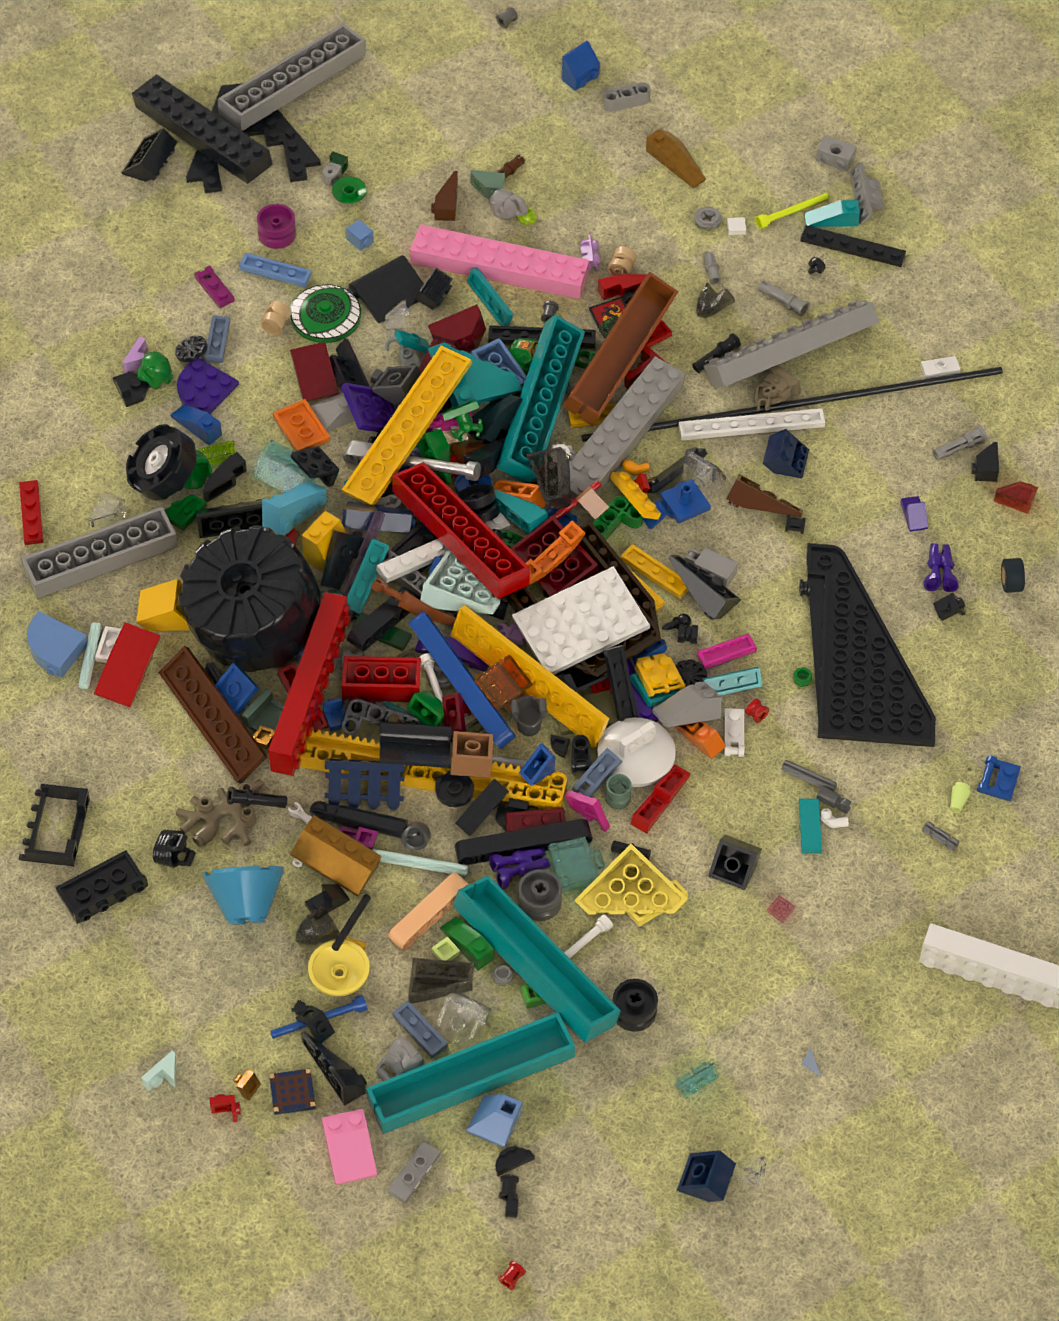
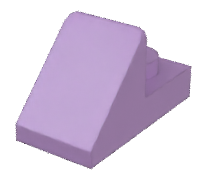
M139 336L124 359V373L137 372L143 356L148 353L145 338Z

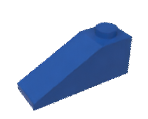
M183 404L170 415L209 446L222 436L221 422L208 412Z

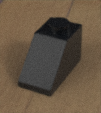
M993 442L976 455L975 463L971 464V474H974L975 481L997 482L999 474L998 442Z

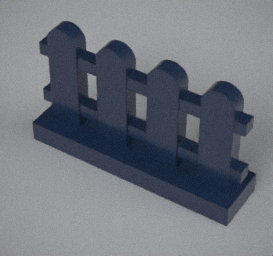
M332 758L325 760V769H329V773H325V778H329V793H325V798H328L329 804L339 806L341 799H348V805L352 808H357L360 805V800H368V806L371 809H376L379 807L381 800L388 801V807L391 810H396L400 805V801H404V796H400V781H404L405 776H401V772L405 771V765L380 763V760ZM342 770H349V773H342ZM361 770L369 771V774H361ZM381 771H387L389 774L381 775ZM341 779H349L348 793H341ZM361 780H368V794H361ZM381 780L388 781V795H380Z

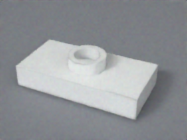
M956 356L921 361L920 364L925 379L960 373Z

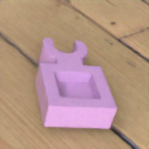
M504 623L497 624L502 635L514 644L523 646L525 639L516 624L511 623L510 627H507Z

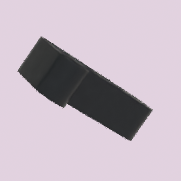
M353 697L347 702L341 720V728L346 734L353 735L358 732L362 719L381 725V721L388 722V717L391 714L398 715L396 723H402L403 716L406 722L411 723L412 720H414L415 724H421V722L414 715L359 697ZM354 702L361 703L362 706L359 711L351 710V705ZM378 708L380 710L379 716L371 717V709ZM349 720L355 722V727L351 730L345 728V723Z

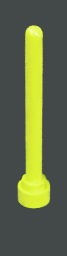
M824 193L768 216L764 214L755 217V224L760 230L766 228L774 220L828 200L829 194Z

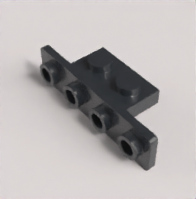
M344 338L336 348L338 356L331 355L329 357L339 386H342L344 383H351L370 387L349 339Z

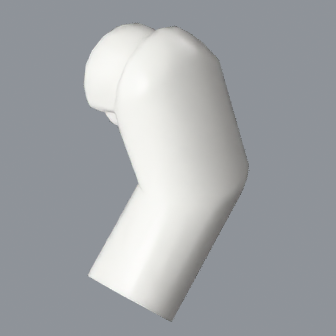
M823 809L821 811V821L830 828L849 826L848 817L835 818L830 809Z

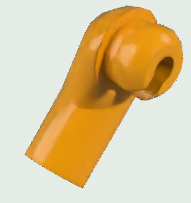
M625 459L622 462L623 469L632 475L650 470L648 462L637 464L629 459Z

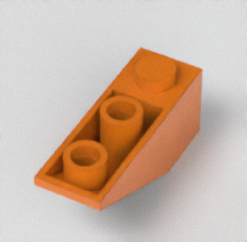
M703 721L674 726L703 754L711 759L726 747L719 733Z

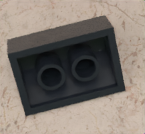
M164 128L144 137L121 173L144 182L151 179L155 180L160 175V169L167 164V158L174 153V147L178 142Z

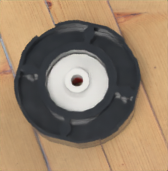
M168 424L158 425L138 439L135 443L138 448L133 456H128L126 463L128 484L148 499L154 501L166 500L169 496L181 491L197 463L195 443L189 436Z

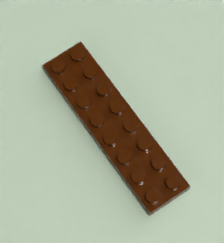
M184 646L158 673L236 782L242 783L268 756L189 647Z

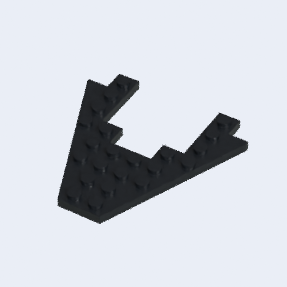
M243 83L222 85L212 112L220 116L218 114V98ZM278 109L242 131L248 136L264 135L266 147L284 146L290 182L307 180L306 167L321 166L318 156ZM196 150L186 175L187 183L203 181L205 193L221 192L222 187L218 164Z

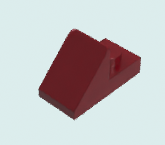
M456 693L442 697L445 726L452 727V731L466 732L465 717L471 716L472 713L461 694Z

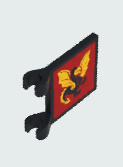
M628 291L621 297L589 307L601 335L610 332L626 304H628L633 296V291Z

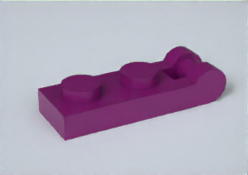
M210 265L205 267V270L194 273L195 279L219 309L235 301L234 296L214 273Z

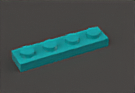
M478 267L472 268L466 282L500 326H509L514 314Z
M372 539L347 596L350 610L355 611L357 615L361 614L371 591V586L377 577L376 567L383 563L389 549V545Z

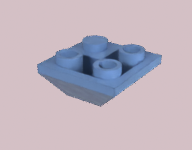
M504 1094L484 1095L466 1132L505 1148L522 1115L523 1102Z

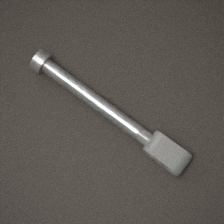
M350 441L343 454V460L346 463L358 466L373 443ZM408 456L402 465L413 467L424 462L433 471L465 475L467 480L473 481L479 479L481 472L480 463L469 461L467 464Z

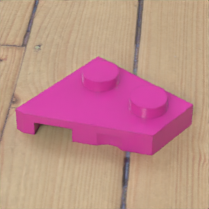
M571 790L565 794V798L572 810L590 822L595 819L605 832L610 828L598 799Z

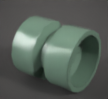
M615 774L609 777L606 782V803L613 809L626 808L631 801L632 783L627 776Z

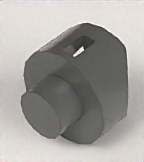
M417 821L410 823L402 834L403 845L413 850L425 848L431 839L429 827Z

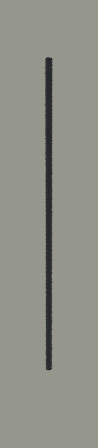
M1002 367L781 402L772 404L768 411L765 410V405H762L760 410H757L756 407L658 422L654 423L648 431L678 427L679 422L746 416L1002 374L1003 370ZM593 433L581 435L582 442H587Z

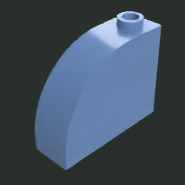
M40 611L36 613L29 624L27 638L33 659L50 675H57L62 678L86 648V634Z

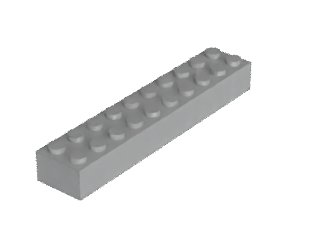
M341 24L218 98V114L237 129L243 131L366 56V40L345 24Z
M858 300L851 301L847 307L843 308V306L834 308L830 314L823 313L818 315V319H808L803 321L801 326L797 327V325L788 327L784 333L777 332L771 335L772 338L767 340L762 338L755 341V345L742 346L740 351L728 352L721 359L719 357L709 360V364L704 365L711 386L726 387L879 323L874 303L866 302V300L859 302Z
M655 356L556 479L554 491L559 493L560 497L571 501L595 481H599L601 487L595 491L599 494L610 480L611 473L618 470L622 462L629 456L650 427L682 389L685 373ZM580 503L577 505V507L586 510Z

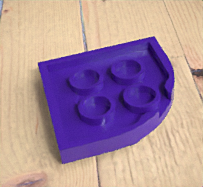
M198 358L191 361L180 373L177 380V392L182 404L211 414L239 385V381Z
M344 383L341 389L358 429L372 432L382 431L395 413L394 405L372 391L373 387Z

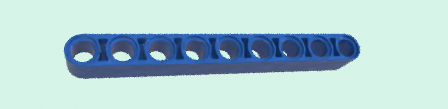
M425 611L419 613L409 622V625L457 692L461 694L465 703L486 732L493 734L494 743L502 749L516 738V735Z

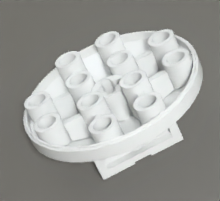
M626 718L622 722H615L604 731L598 743V757L608 748L623 761L612 775L623 774L627 776L632 783V787H644L659 782L671 770L675 762L676 749L669 732L660 724L645 718Z

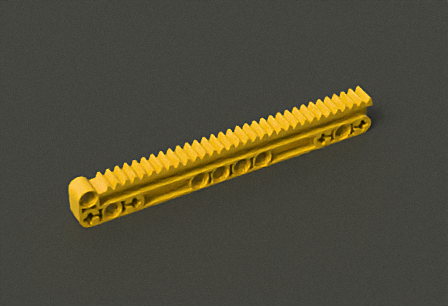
M320 729L316 733L312 730L311 736L307 737L306 751L300 757V767L329 772V769H325V760L327 758L380 760V742L375 744L374 739H372L368 743L367 738L360 741L357 736L352 740L351 735L344 738V734L337 737L336 732L329 736L328 731L321 734ZM494 762L491 766L490 778L470 776L474 783L472 799H476L490 782L495 779L509 791L503 801H509V798L529 801V806L538 807V810L563 807L567 778L561 772H554L534 786H531L519 774L520 766L513 769L512 764H510L508 768H505V763H502L499 767L497 762ZM405 765V771L401 773V776H405L404 781H400V785L435 792L436 779L442 774L444 775L451 771V768ZM342 770V773H349V770ZM361 770V774H369V771ZM381 771V775L389 774L387 771Z

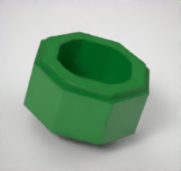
M805 667L797 668L793 673L794 684L800 687L808 686L812 681L811 671Z

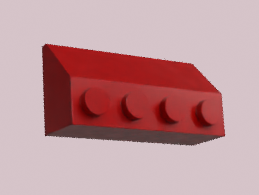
M344 656L342 672L343 701H346V697H366L368 701L410 702L414 693L420 692L421 658Z

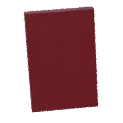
M325 342L290 350L302 400L306 399L309 402L339 394Z

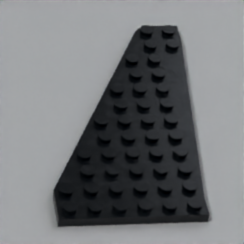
M807 543L806 567L807 579H810L809 607L818 713L817 738L934 747L936 717L846 553L835 545Z

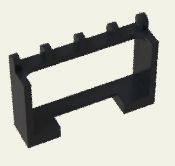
M41 784V789L35 790V795L41 796L39 805L33 804L31 806V810L37 812L35 822H27V828L33 829L31 839L25 838L22 842L23 845H28L29 847L28 849L25 848V854H20L18 859L20 861L74 867L90 801L88 789ZM46 797L77 801V813L71 838L67 841L65 853L34 849Z

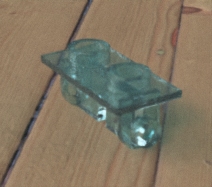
M703 1062L692 1070L694 1075L687 1073L677 1079L675 1086L678 1090L682 1089L685 1099L719 1078L714 1062Z

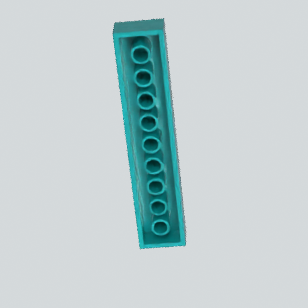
M556 314L544 324L520 395L523 400L511 422L496 468L523 483L531 482L538 477L585 334L584 330Z

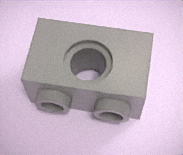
M824 136L817 149L816 161L836 167L839 170L848 171L855 159L857 147Z

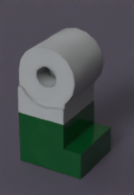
M334 151L329 156V165L323 169V181L329 186H333L349 167L348 157Z

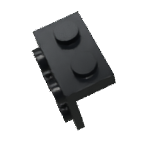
M319 446L291 453L290 457L309 478L319 477L327 487L334 485L340 469Z

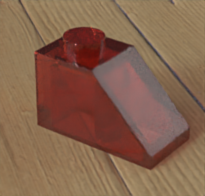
M1020 481L997 488L994 502L1029 514L1036 498L1038 487Z

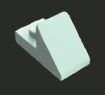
M174 1051L167 1054L141 1077L145 1089L150 1091L153 1087L157 1088L164 1078L176 1088L177 1060Z

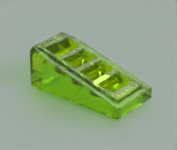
M227 441L200 448L198 451L203 454L208 453L210 465L221 464L235 453L234 441Z

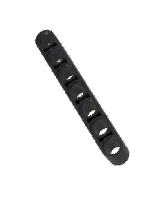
M579 819L464 839L456 842L454 847L458 864L471 865L488 862L490 855L493 854L512 856L516 851L544 848L545 851L589 844L593 838L588 820Z

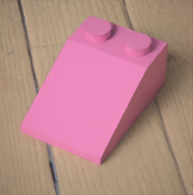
M359 1109L322 1117L323 1131L335 1184L338 1185L377 1176L364 1110Z

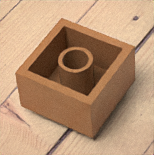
M454 731L451 775L490 778L493 734Z

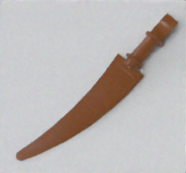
M377 578L371 586V589L383 594L386 593L395 598L396 601H399V607L415 615L425 611L432 621L448 625H454L456 617L425 604L406 590L402 594V592L389 587V584H386L380 578Z

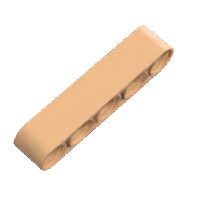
M456 872L449 875L392 928L388 934V939L403 951L407 950L453 907L458 890L469 885V883Z

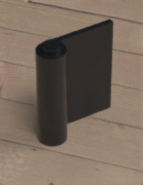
M401 255L349 283L348 291L353 297L362 299L379 324L418 303L419 301L415 297L424 283L407 258Z
M381 721L379 739L380 763L451 768L450 744L453 742L454 731L449 726Z

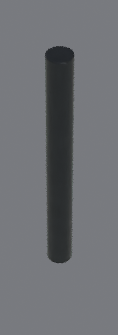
M368 894L363 895L332 945L334 951L340 949L369 903L371 897Z

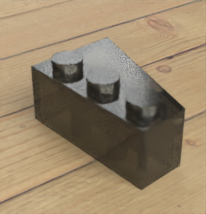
M561 447L526 454L531 462L533 473L538 480L537 483L544 501L553 509L571 506L569 455Z
M413 958L408 995L409 1002L413 1004L473 991L474 963Z

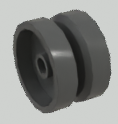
M540 869L530 871L524 875L518 887L519 907L533 921L549 920L558 914L562 904V884L560 879L554 873Z

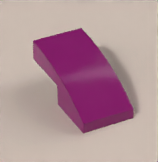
M342 826L339 828V831L373 850L378 831L359 827L358 830Z

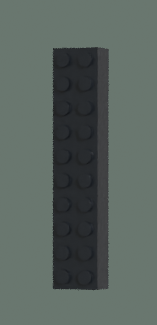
M156 74L132 92L137 109L246 184H249L273 165L269 149Z

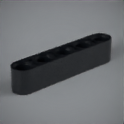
M402 587L400 590H398V592H402V594L406 590L408 593H410L411 595L420 600V596L413 593L406 587ZM390 597L349 632L347 641L361 651H365L411 612L399 607V601Z

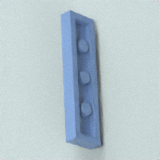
M245 253L239 265L242 271L305 288L312 275L311 270Z

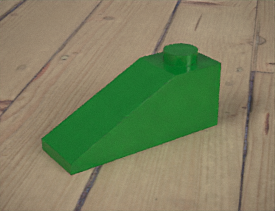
M442 430L424 434L417 443L423 458L450 462L449 444ZM433 471L446 485L451 482V473Z
M454 917L440 927L442 932L455 944L477 971L494 960V948L480 933L458 917Z

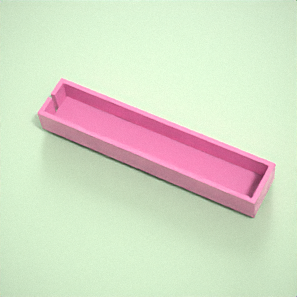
M421 224L410 249L412 264L430 268L437 267L440 270L468 276L472 268L478 267L487 280L576 299L581 298L589 274V260Z

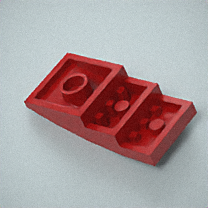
M125 622L102 671L94 695L130 707L145 678V673L153 658V653L160 641V635Z

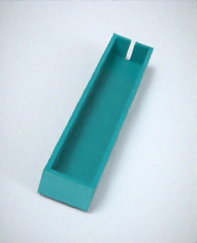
M488 875L475 881L474 885L471 883L458 890L453 907L487 940L555 1013L559 1012L562 1020L584 1043L615 1027L621 1010Z
M559 1012L367 1087V1100L374 1115L376 1114V1120L382 1133L385 1134L575 1057L576 1046Z

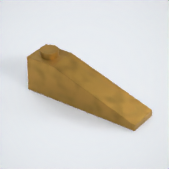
M658 129L647 137L646 152L693 189L706 180L683 142L671 132Z

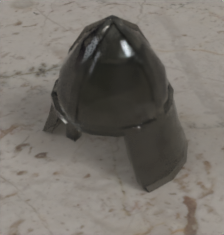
M706 283L697 299V316L704 318L713 316L733 304L735 299L728 289L724 288L717 293L709 283Z
M320 904L316 910L307 915L301 922L296 932L295 941L304 945H316L336 939L340 932L327 910Z

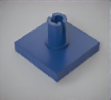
M693 479L660 493L661 500L678 524L711 510L710 503Z
M232 663L216 683V686L237 715L240 714L260 689L237 663Z

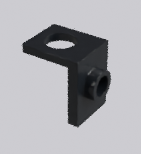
M309 1006L296 1017L297 1021L308 1026L314 1039L320 1043H323L335 1033L324 1012L314 1006ZM313 1012L311 1016L304 1018L308 1013Z

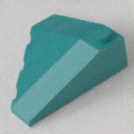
M445 342L427 349L431 359L440 346H444L472 360V365L449 397L453 407L475 399L478 406L522 391L515 373L502 370L495 364L477 359L474 355L450 347L451 345Z

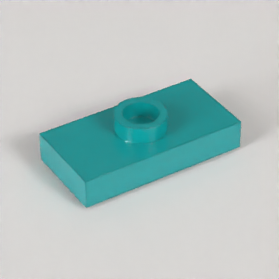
M399 329L394 333L400 345L426 354L430 346L426 339L421 338L415 333L410 334Z

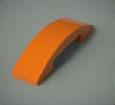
M573 520L559 532L560 537L534 561L530 559L525 563L530 568L529 585L540 580L555 569L582 540L585 532Z

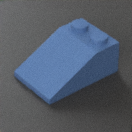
M500 338L470 352L477 359L488 361L497 365L502 370L515 373L520 386L525 383L527 376Z

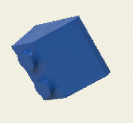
M588 41L562 56L561 80L574 91L584 87L589 81L596 79L600 75V62Z

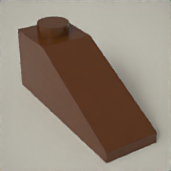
M458 171L452 173L436 194L435 203L431 204V214H434L435 220L455 221Z

